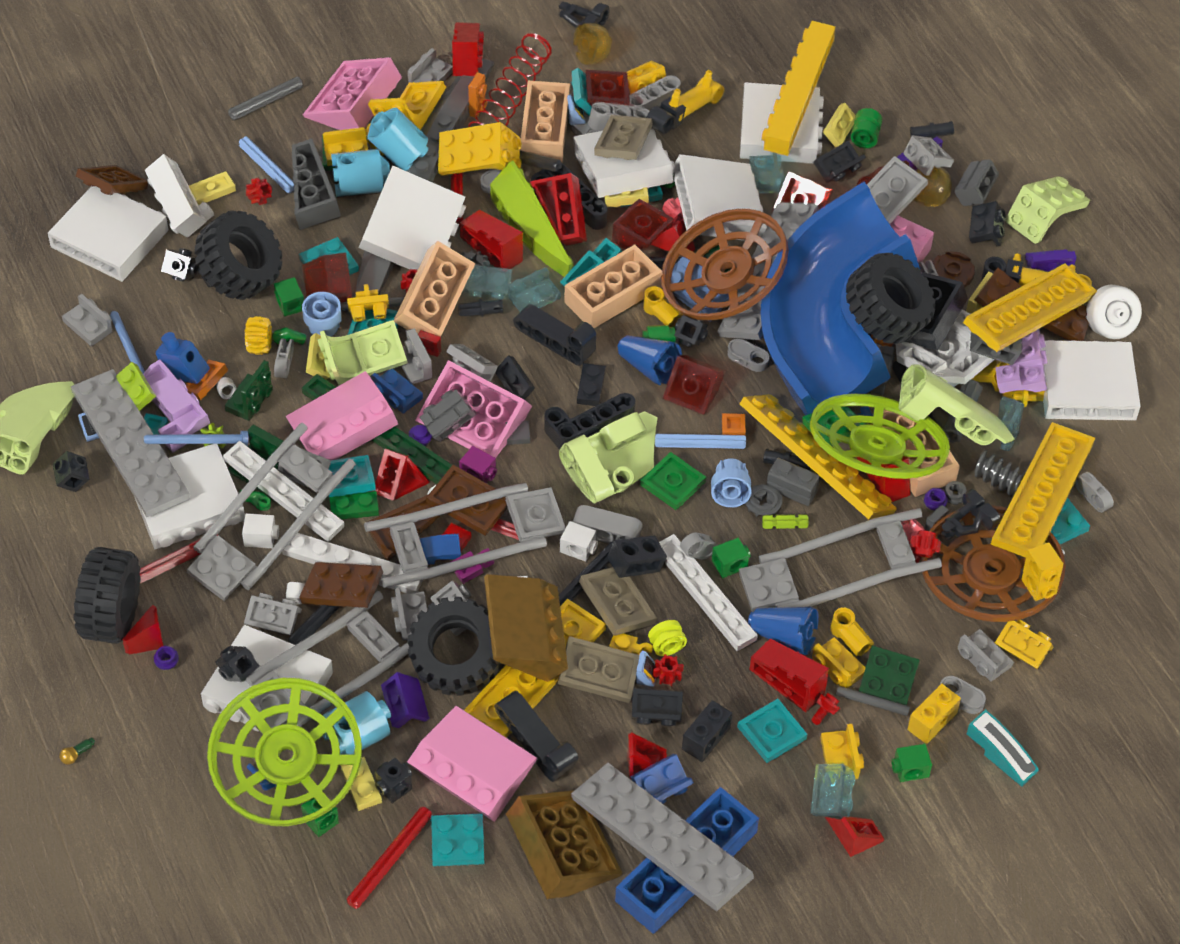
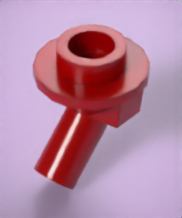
M828 692L826 695L820 694L817 700L820 708L812 717V722L819 725L828 712L834 715L840 710V707L837 705L839 700Z

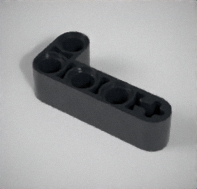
M560 163L562 167L558 172L542 169L531 177V181L568 173L576 175L564 164ZM579 179L584 222L592 229L601 230L607 225V205Z
M528 304L513 319V324L520 332L577 366L582 365L596 350V331L587 322H581L573 329L532 304Z
M621 393L571 419L561 408L550 407L544 414V430L560 450L563 444L577 437L585 435L588 438L598 433L608 424L635 413V398L629 393Z
M513 691L494 704L498 716L522 747L537 758L536 765L550 781L554 782L575 766L578 761V754L573 746L567 741L560 744L518 691Z

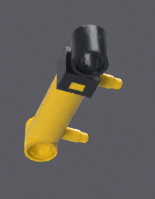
M707 70L696 87L681 96V91L675 89L672 98L665 99L661 102L660 106H654L646 118H652L653 128L663 134H667L671 129L680 126L686 116L709 102L716 104L723 96L725 88L712 79V71Z
M1016 253L1013 260L1008 259L1007 267L1006 262L1002 258L989 257L986 259L982 280L988 272L993 273L997 268H1000L1018 284L1024 286L1048 272L1023 267L1021 255ZM1073 264L1069 265V267H1070L1073 271H1075V268H1076L1075 265H1073ZM1078 274L1092 286V281L1088 276Z

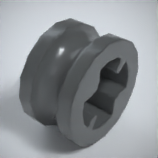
M958 481L949 482L945 488L947 502L953 505L961 504L963 494L966 493L965 485ZM953 491H958V495H954Z

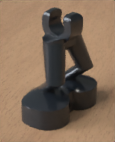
M564 1L559 5V9H561L559 16L577 30L583 26V35L591 38L597 35L599 27L604 25L609 17V5L598 3L590 10L575 4L570 5ZM576 14L586 18L579 22L574 17V15Z
M970 489L963 494L962 503L964 506L945 519L941 535L944 539L950 540L955 535L960 537L978 533L981 524L985 529L991 530L1000 524V515L988 502L985 503L984 498L977 491ZM968 513L976 517L973 525L962 526L959 522Z

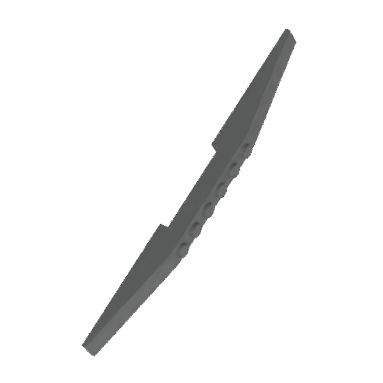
M483 59L482 68H478V73L485 75L486 82L494 66V61ZM458 76L441 96L421 129L428 137L426 146L429 150L423 157L420 158L418 156L407 172L433 182L438 172L439 132L463 128L469 116L468 86L474 76ZM364 250L355 292L364 291V284H368L369 290L378 289V295H380L395 263Z

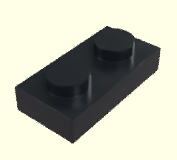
M508 355L498 366L495 373L508 392L525 400L534 391V385L513 356Z
M583 363L577 404L589 406L600 404L606 366Z

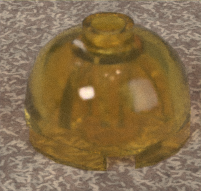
M585 23L576 28L573 43L577 45L578 52H575L577 58L584 65L600 63L608 57L611 51L612 39L605 27L598 23Z
M933 167L928 176L917 169L916 172L928 180V185L913 200L924 202V206L928 207L944 204L952 191V180L947 170L943 167Z

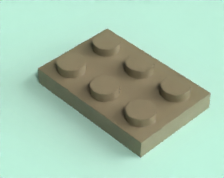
M610 115L594 148L595 156L637 160L652 128V118Z
M613 567L581 576L579 583L614 636L655 624L657 617L630 577L619 578Z
M569 636L566 644L568 669L559 675L558 684L629 703L633 693L640 655Z

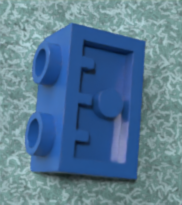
M393 368L381 376L376 373L371 375L372 381L389 405L394 409L397 408L403 414L423 399V393Z
M672 754L631 776L634 783L662 804L667 801V797L673 794L674 796L683 794L688 790L687 787L694 783L692 778L686 777L677 754Z

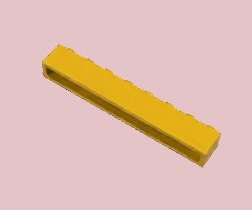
M811 21L809 28H805L802 37L804 41L799 42L797 48L798 55L792 59V70L787 71L786 85L782 84L779 93L780 99L775 101L773 108L775 112L769 115L767 123L769 127L763 130L761 140L764 141V150L785 156L789 155L833 45L836 26Z

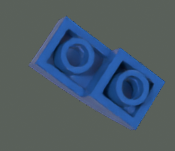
M459 534L437 535L420 539L428 565L435 564L436 559H457L461 555Z

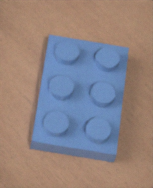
M682 257L674 265L671 284L684 282L685 270L690 260ZM698 264L695 266L692 280L702 278V266ZM706 285L693 288L696 295L702 299L710 291ZM686 290L672 292L675 297L691 309L697 304L690 298ZM718 294L711 302L729 301V294ZM705 307L699 313H717L723 308Z

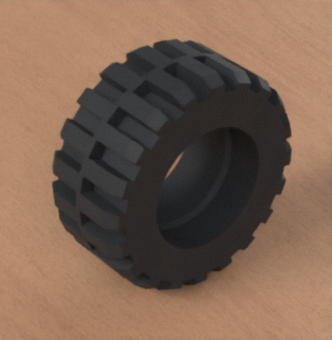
M232 210L221 214L200 231L196 238L195 255L197 257L195 261L197 266H200L199 272L202 277L205 276L208 280L206 283L210 287H215L216 292L219 294L224 293L225 297L232 299H250L274 283L280 275L282 250H279V241L274 238L272 229H268L266 223L263 220L259 221L257 216L253 214L247 215V212ZM229 243L235 245L243 253L248 267L242 265L234 257Z
M875 254L850 275L846 285V293H848L846 294V301L850 304L849 310L856 317L855 321L858 325L861 324L864 327L863 330L868 334L871 333L873 338L893 344L903 343L912 338L931 322L935 311V299L932 297L934 293L928 285L929 281L926 277H923L922 271L918 267L915 268L912 265L913 263L910 260H904L903 256L898 254Z
M96 547L90 550L89 554L85 557V562L82 564L81 573L78 577L74 601L75 629L77 634L83 639L117 644L122 642V639L131 630L138 605L141 581L139 559L133 552Z
M457 596L454 597V601H449L448 597L440 599L441 603L438 605L432 602L427 605L429 610L426 613L421 610L417 615L418 622H412L410 627L411 634L408 635V653L415 671L423 683H428L429 687L434 691L440 689L442 694L450 695L451 691L456 692L457 696L464 695V691L468 689L471 690V693L478 691L477 686L481 683L483 686H486L490 682L489 677L491 675L496 676L499 671L498 664H502L493 660L488 608L483 604L478 606L476 601L470 598L467 602H464L462 597ZM466 628L473 631L479 640V647L473 657L457 665H448L438 661L433 653V646L437 638L449 629Z

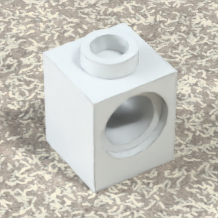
M572 521L568 523L560 538L561 553L585 562L590 554L595 553L598 546L596 530Z

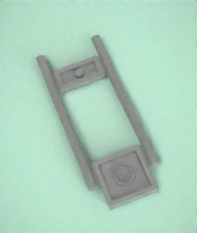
M300 423L273 452L213 526L193 547L201 555L187 569V573L223 601L240 584L247 590L251 589L326 497L356 465L352 459H348L333 475L330 470L294 445L308 429L304 423ZM279 462L283 468L316 493L318 492V494L257 567L253 561L219 535L217 536V534L275 464Z
M526 483L502 487L410 514L364 523L366 532L390 527V533L403 574L382 578L384 588L436 577L523 551L546 547L547 541L545 537L562 534L566 529L552 487L528 492ZM506 497V503L520 543L428 569L414 522Z
M917 508L874 518L781 551L760 555V564L739 569V576L751 611L754 612L756 608L812 607L897 577L942 567L940 558L915 563L913 552L901 522L922 517L921 509ZM877 528V533L891 570L799 601V596L786 562L787 558Z
M376 591L368 608L354 607L341 618L249 675L246 681L250 686H254L267 680L280 678L274 672L275 669L347 626L348 630L380 663L336 690L334 693L342 699L408 655L409 645L406 643L400 648L394 638L368 613L367 610L383 599V595ZM291 689L269 691L256 696L250 701L258 712L272 706L289 704ZM324 698L310 708L321 713L333 704ZM300 700V705L306 706V705ZM240 707L239 710L250 720L251 718L245 710ZM288 713L275 714L264 720L271 728L287 724ZM298 714L297 726L301 727L312 718Z

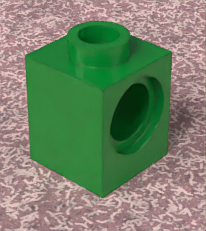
M295 277L274 283L275 298L284 317L302 312L304 296Z
M738 537L714 546L711 561L720 576L725 578L738 573L740 568L748 567L751 555L748 547L743 545Z
M926 744L896 748L895 757L891 759L892 770L894 774H898L900 782L924 779L930 776L932 763Z
M314 798L301 805L302 816L304 817L322 808L321 805ZM335 806L319 818L306 822L318 837L339 823L337 807Z

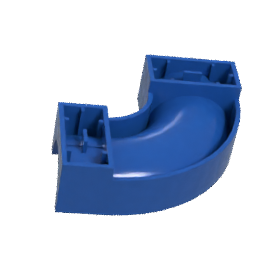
M865 182L857 185L817 211L787 240L789 253L784 272L774 288L761 300V325L766 345L780 377L805 416L813 413L816 406L828 398L843 394H866L891 378L880 349L868 333L863 330L862 325H858L855 321L856 317L849 310L850 304L846 301V294H848L846 293V285L850 275L869 258L878 253L898 254L903 256L904 260H910L915 268L918 267L920 269L910 238L906 234L900 237L893 230L880 211ZM783 250L777 254L767 278L772 279L782 259Z

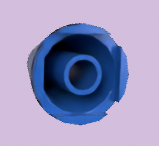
M627 335L618 343L619 355L657 385L669 383L679 369L680 365L676 363L678 357L682 358L681 347L675 342Z
M812 607L756 608L754 612L750 613L748 624L756 634L772 639L800 654L808 655L816 637H812L813 629L818 630L819 616L817 609Z

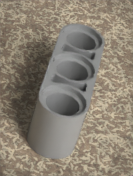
M666 76L632 93L628 97V106L643 107L649 111L656 105L660 106L662 101L669 97L672 98L675 89L680 90V79L676 76Z
M596 102L592 105L588 125L594 130L603 131L610 115L646 118L649 110L643 107Z
M581 505L577 508L573 519L574 523L596 530V540L608 544L614 540L637 538L643 527L641 521L634 517L586 505Z

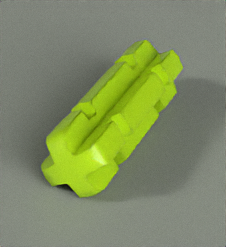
M798 514V517H795V515H776V517L764 515L762 518L764 529H773V526H776V529L795 528V526H798V528H808L809 518L806 514Z

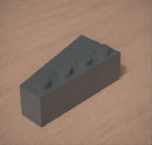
M309 139L292 145L295 216L299 229L302 230L340 217L341 214L335 195L313 140Z

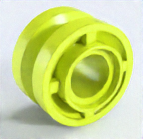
M676 620L661 622L648 633L649 640L653 644V649L658 656L675 654L687 643L682 627Z

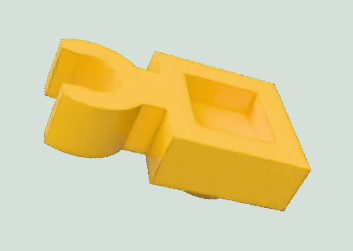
M624 633L616 636L613 635L609 645L611 648L640 655L642 651L648 653L653 651V645L649 643L637 644L638 637Z

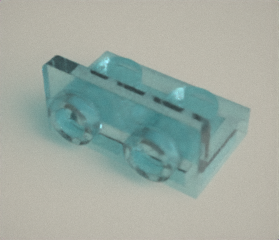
M771 152V155L749 156V164L755 177L756 189H758L759 193L779 192L780 184L784 183V172L779 169L781 168V155Z
M474 266L464 290L469 292L471 297H482V294H489L492 299L504 300V296L510 297L513 270Z
M547 267L536 270L532 274L509 284V299L519 312L528 304L541 308L561 298V292L549 278V269Z
M1003 396L1000 401L998 418L1009 429L1016 440L1020 431L1024 404ZM1015 440L1006 444L1001 442L1000 449L1009 452Z
M816 764L811 814L814 816L849 817L850 811L853 808L851 798L852 787L855 785V775L852 769L845 764Z

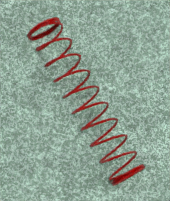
M527 34L523 37L521 46L516 48L517 56L509 59L511 67L504 68L502 70L504 78L496 80L498 89H491L489 91L491 100L487 99L482 102V107L485 111H477L475 118L478 122H470L468 127L473 123L484 125L477 118L479 112L489 114L497 122H499L498 119H507L505 124L507 127L509 118L513 117L516 107L520 106L522 97L527 93L526 90L522 95L519 87L528 86V80L525 76H534L533 81H535L536 75L542 70V65L547 62L552 54V48L545 38L537 34ZM527 37L538 39L545 46L547 56L539 57L532 48L524 45V39ZM522 47L527 55L540 60L541 64H530L526 59L519 57L517 50ZM526 48L532 50L537 56L531 54ZM519 58L524 63L530 65L534 74L526 75L513 68L511 60ZM532 65L540 66V69L537 73H535V70L532 67ZM510 68L516 73L523 75L527 85H516L505 77L504 71ZM501 79L507 80L510 84L517 87L521 96L507 94L498 87L497 82ZM499 90L512 100L514 107H505L494 101L491 97V92ZM511 97L520 98V102L515 106ZM492 101L502 107L506 112L507 118L495 117L487 112L484 108V103ZM505 108H514V112L511 116H508V113L505 110Z

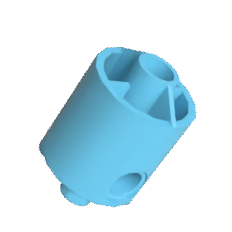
M392 108L386 112L381 111L372 119L367 136L368 140L398 168L407 171L418 156L421 158L428 152L429 148L426 146L428 137L398 108Z
M379 149L331 154L332 166H337V168L333 169L334 182L339 183L335 184L336 197L382 192L383 185L390 172L389 161L380 155Z
M365 691L345 702L353 713L359 727L362 750L390 735L387 719L391 718V713L383 700L377 702L369 692ZM337 708L330 710L329 712L323 714V716L327 718ZM343 717L333 726L339 741L340 755L355 754L353 734L347 720ZM327 733L322 735L325 740L329 739Z

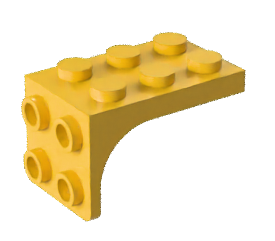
M443 81L408 83L400 98L371 99L368 106L374 116L381 111L386 112L392 108H398L421 130L445 91L446 85Z
M501 122L439 132L438 173L448 175L480 169L503 170L511 161H514L517 167L521 168V139Z

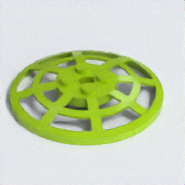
M869 394L833 396L816 406L810 420V431L815 441L823 450L838 461L869 474L902 479L923 477L943 467L949 455V440L941 427L928 416L919 421L914 420L900 411L899 401ZM841 407H874V416L857 415L848 417ZM833 410L839 420L833 423L830 430L817 423L823 414ZM884 410L902 415L917 424L908 430L895 422L883 419ZM854 423H872L873 425L856 426ZM846 426L851 431L850 438L838 434L837 431ZM888 428H891V429H893V430H895V431H897V432H899V433H901V434H897L896 432H894V431H892V430H890V429H888ZM923 430L928 431L936 440L939 450H925L922 441L916 435ZM819 432L829 437L832 446L823 439ZM837 440L849 444L851 450L844 451L839 446ZM910 440L917 450H906L905 441ZM903 456L918 457L910 465L901 461ZM940 456L936 464L923 469L918 468L925 460V457ZM853 457H861L865 460H868L871 463V465L861 462ZM881 464H894L899 468H883Z
M299 678L267 680L240 693L219 715L212 728L208 742L207 758L209 772L222 799L243 817L270 826L303 824L319 818L330 811L351 789L358 775L362 760L360 730L347 704L336 693L325 686ZM291 689L289 704L272 706L258 712L250 701L256 696L269 691ZM301 690L310 691L322 696L337 709L325 718L317 711L300 705ZM242 707L251 719L240 730L235 744L219 742L227 722ZM288 713L287 724L271 728L264 720L275 714ZM298 714L312 718L319 725L308 733L305 729L297 726ZM343 717L347 720L353 734L355 754L340 755L339 741L333 726ZM257 726L263 736L258 741L256 748L243 746L247 735ZM325 733L328 734L331 741L332 755L317 754L315 741ZM283 750L293 751L291 759L284 761L279 758ZM217 752L233 755L234 771L240 782L227 791L218 773ZM241 756L255 758L259 771L247 779L242 770ZM316 764L330 765L326 776L317 786L309 775L314 770ZM338 765H353L345 786L330 801L322 791L332 781ZM264 779L276 784L274 798L260 793L254 789V786ZM301 782L308 790V793L302 796L285 799L287 786ZM247 792L258 801L273 805L270 818L250 813L233 799ZM313 798L322 807L320 810L301 818L280 820L283 807L299 805Z

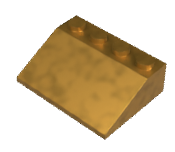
M491 574L484 576L493 660L546 682L566 671L568 664L558 587L539 578Z
M575 790L519 796L506 813L546 899L568 897L618 878L623 874L595 817L572 799L571 793Z

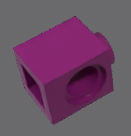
M472 446L459 461L460 469L485 483L492 481L496 476V458L475 446Z

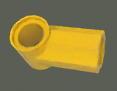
M657 286L648 287L644 294V311L649 315H655L664 325L675 328L678 319L682 318L683 314L671 306L670 302L664 297L663 289Z
M839 608L834 612L830 626L831 633L835 637L841 638L856 656L861 657L866 654L874 645V642L855 621L853 611L848 608Z

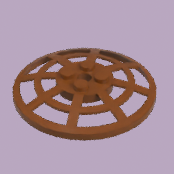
M753 209L725 210L704 218L684 232L668 252L661 275L664 295L671 306L679 313L697 320L724 319L749 309L774 288L784 272L789 253L785 233L778 222L770 215ZM728 221H755L750 233L738 231L725 234L723 223ZM763 224L773 229L781 240L780 243L771 249L765 240L758 236ZM712 227L715 228L717 237L703 245L696 253L686 249L687 245L698 235ZM729 240H746L742 247L728 245ZM755 242L763 249L764 253L752 258L749 250ZM719 245L720 249L714 252L708 259L703 257L710 249ZM783 250L782 259L772 279L767 278L772 265V257ZM682 256L690 260L685 270L684 282L671 284L672 271L678 257ZM766 261L762 276H754L755 266ZM697 264L702 266V278L692 280L695 266ZM732 268L730 271L724 273L726 269ZM746 283L754 285L748 292L738 297L737 290ZM706 285L710 291L702 299L696 295L693 288ZM761 286H765V287H764L758 294H756L753 298H751V299H749L748 301H746L745 303L739 305V302H741V301L747 299L748 297H750V296H751L753 293H755ZM686 290L690 298L697 304L689 311L685 310L677 303L673 296V291ZM718 294H729V301L711 302ZM730 306L729 310L722 312L699 313L705 307L723 308Z
M992 506L999 513L1000 519H1002L1007 508ZM954 512L940 519L930 529V532L936 533V538L943 532L942 525L945 523V519ZM968 513L959 522L963 521L964 525H973V518L976 517ZM979 530L975 534L960 536L951 542L948 547L941 543L939 552L943 554L941 567L943 576L930 577L928 570L922 572L925 582L933 594L951 609L978 620L1009 622L1027 618L1045 609L1060 592L1064 581L1066 565L1061 546L1050 532L1045 543L1051 544L1063 562L1057 594L1045 599L1037 606L1022 612L1017 606L1032 597L1030 592L1027 591L1015 600L1011 599L1008 592L1015 586L1027 589L1022 579L1019 578L1026 558L1018 560L1016 555L1010 551L991 544L983 545L980 538H992L996 530ZM971 541L974 547L966 556L955 551L960 545ZM925 557L920 558V562L928 560V558ZM950 559L963 565L962 574L950 576L948 568ZM992 567L994 569H997V571L989 572L988 570H986V568ZM967 582L975 591L969 597L961 592L955 584ZM935 585H947L956 596L967 602L966 605L963 607L953 602ZM984 594L998 595L1002 603H986L980 600ZM976 607L1007 609L1010 614L993 615L974 610Z

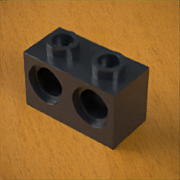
M652 535L614 541L607 558L618 577L623 578L660 572L667 555L656 536Z
M711 700L683 734L682 750L703 762L731 728L733 713Z

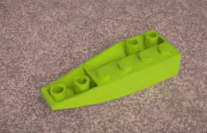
M514 161L509 162L491 182L490 198L506 223L523 232V244L546 265L565 277L574 267L573 261L565 252L535 195L534 188L525 179L523 170L518 168Z

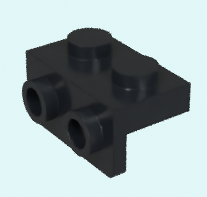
M848 140L818 157L813 163L826 183L833 179L837 182L846 176L845 172L851 170L853 173L863 166L861 162L866 159V156L863 154L859 157Z
M997 201L972 206L969 240L972 244L992 239L996 246L1002 245V237L1005 235L1003 227L1004 221H1006V213Z
M633 689L631 719H636V724L651 725L652 720L661 721L663 726H676V722H681L683 692Z

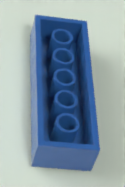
M719 787L685 821L733 857L757 833L759 818L723 788ZM646 858L616 887L615 902L650 932L655 934L694 894L654 862Z

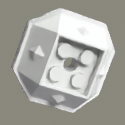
M961 310L938 351L908 342L896 344L897 362L908 368L914 364L922 365L935 375L944 378L953 387L958 384H966L995 359L970 351L971 331L963 323L970 313Z

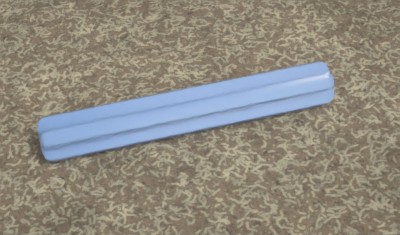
M245 136L239 140V146L287 193L294 191L293 180L250 138Z
M656 434L655 446L744 449L746 447V436Z

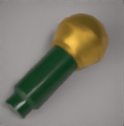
M91 737L74 747L62 749L59 755L61 762L66 765L73 764L78 755L95 744V740Z

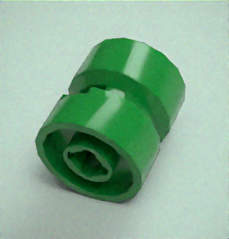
M864 108L856 113L851 133V141L856 146L867 149L877 144L883 119L878 111Z

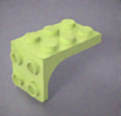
M1054 177L1023 185L1006 217V222L1033 243H1040L1050 225L1059 216L1067 212L1086 208L1090 199L1085 196L1083 191L1070 186L1069 182L1062 177Z
M394 320L341 337L327 336L323 330L320 331L321 338L317 339L331 380L336 379L339 386L364 371L371 376L373 373L377 374L408 363Z

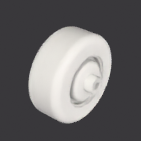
M1106 285L1099 288L1088 301L1086 318L1090 328L1097 334L1109 339H1121L1130 335L1137 328L1142 315V307L1138 296L1132 290L1119 285Z

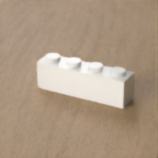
M163 154L145 169L149 178L147 181L156 192L155 197L162 204V211L171 222L169 225L175 233H181L188 238L207 222L177 162Z

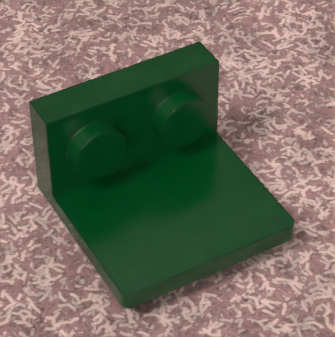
M263 360L253 375H246L225 404L226 412L250 421L252 416L259 412L261 404L265 398L270 397L273 391L269 361Z
M254 424L248 429L250 443L248 448L265 461L284 442ZM277 462V463L275 464V466H274V468L277 469V470H278L279 462ZM232 466L228 467L230 474L246 483L249 482L246 477Z
M872 646L859 692L907 705L916 671L921 660Z

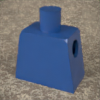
M173 332L164 334L161 338L163 343L156 350L157 359L164 363L177 380L181 379L184 382L198 384L210 370L204 358L191 341L176 339Z

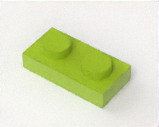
M131 362L115 376L139 411L156 397L140 368L134 362Z

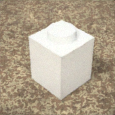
M245 514L242 531L244 547L273 548L274 539L279 537V525H275L274 515Z

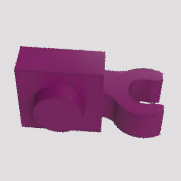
M486 548L482 550L479 554L490 551V549ZM470 551L453 561H457L474 555ZM494 560L454 571V573L464 584L483 573L482 567L491 566L494 564Z

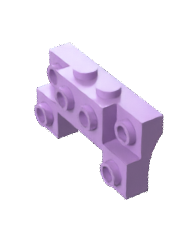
M1039 329L1022 338V352L1013 365L995 367L1000 393L1016 390L1033 392L1047 390L1044 364H1048L1046 351H1042V348L1046 347L1044 335L1040 334Z
M161 360L151 364L143 373L156 395L152 401L170 421L169 424L158 430L159 435L194 434L210 424L208 415L200 407L197 397L193 393H188L185 383L181 379L177 380ZM166 444L172 453L186 445Z

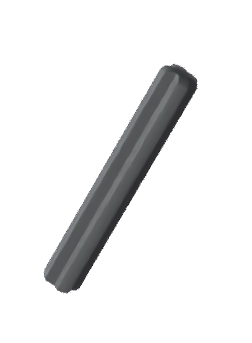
M296 76L230 108L228 115L232 120L241 118L301 89L303 82Z

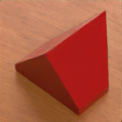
M684 219L650 238L648 244L670 251L673 244L687 231ZM692 240L686 249L695 252V245Z
M385 449L375 482L376 490H373V492L376 491L377 495L394 501L430 482L408 456Z
M152 605L122 639L125 653L129 655L158 650L163 646L156 606Z
M634 733L628 734L629 779L632 780V775L666 758V749Z
M846 816L842 819L825 817L850 857L885 840L872 819Z

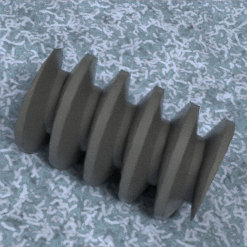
M985 450L976 464L975 478L979 479L983 476V482L985 483L991 480V486L996 487L999 485L1000 491H1005L1008 488L1007 493L1012 496L1016 493L1026 471L1019 475L1020 467L1012 471L1011 462L1004 467L1003 458L996 463L994 462L995 454L987 458V450Z

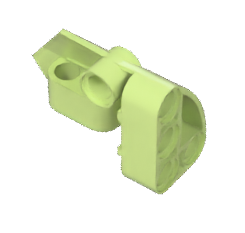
M919 364L911 365L904 373L901 383L899 410L914 420L924 419L936 407H941L956 417L955 427L959 432L980 445H989L996 438L1005 444L1015 440L1009 429L995 414L950 385L944 378L935 375Z
M72 381L34 386L9 396L0 404L1 467L16 474H25L38 457L42 439L49 430L55 431L72 407L73 399L75 398L71 390V386L74 385Z
M645 411L639 414L635 412L608 424L598 433L588 438L582 435L563 444L559 450L561 462L576 486L590 501L595 504L616 493L624 492L629 486L654 468V443L658 417ZM616 476H622L626 483L618 482Z

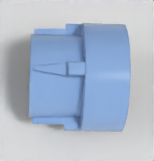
M316 292L304 300L302 304L303 319L309 327L310 333L312 335L314 333L320 335V331L324 330L327 336H333L338 328H340V322L342 321L339 299L328 292Z
M737 459L720 460L716 467V473L711 480V494L716 503L724 507H738L750 499L751 479L745 463Z

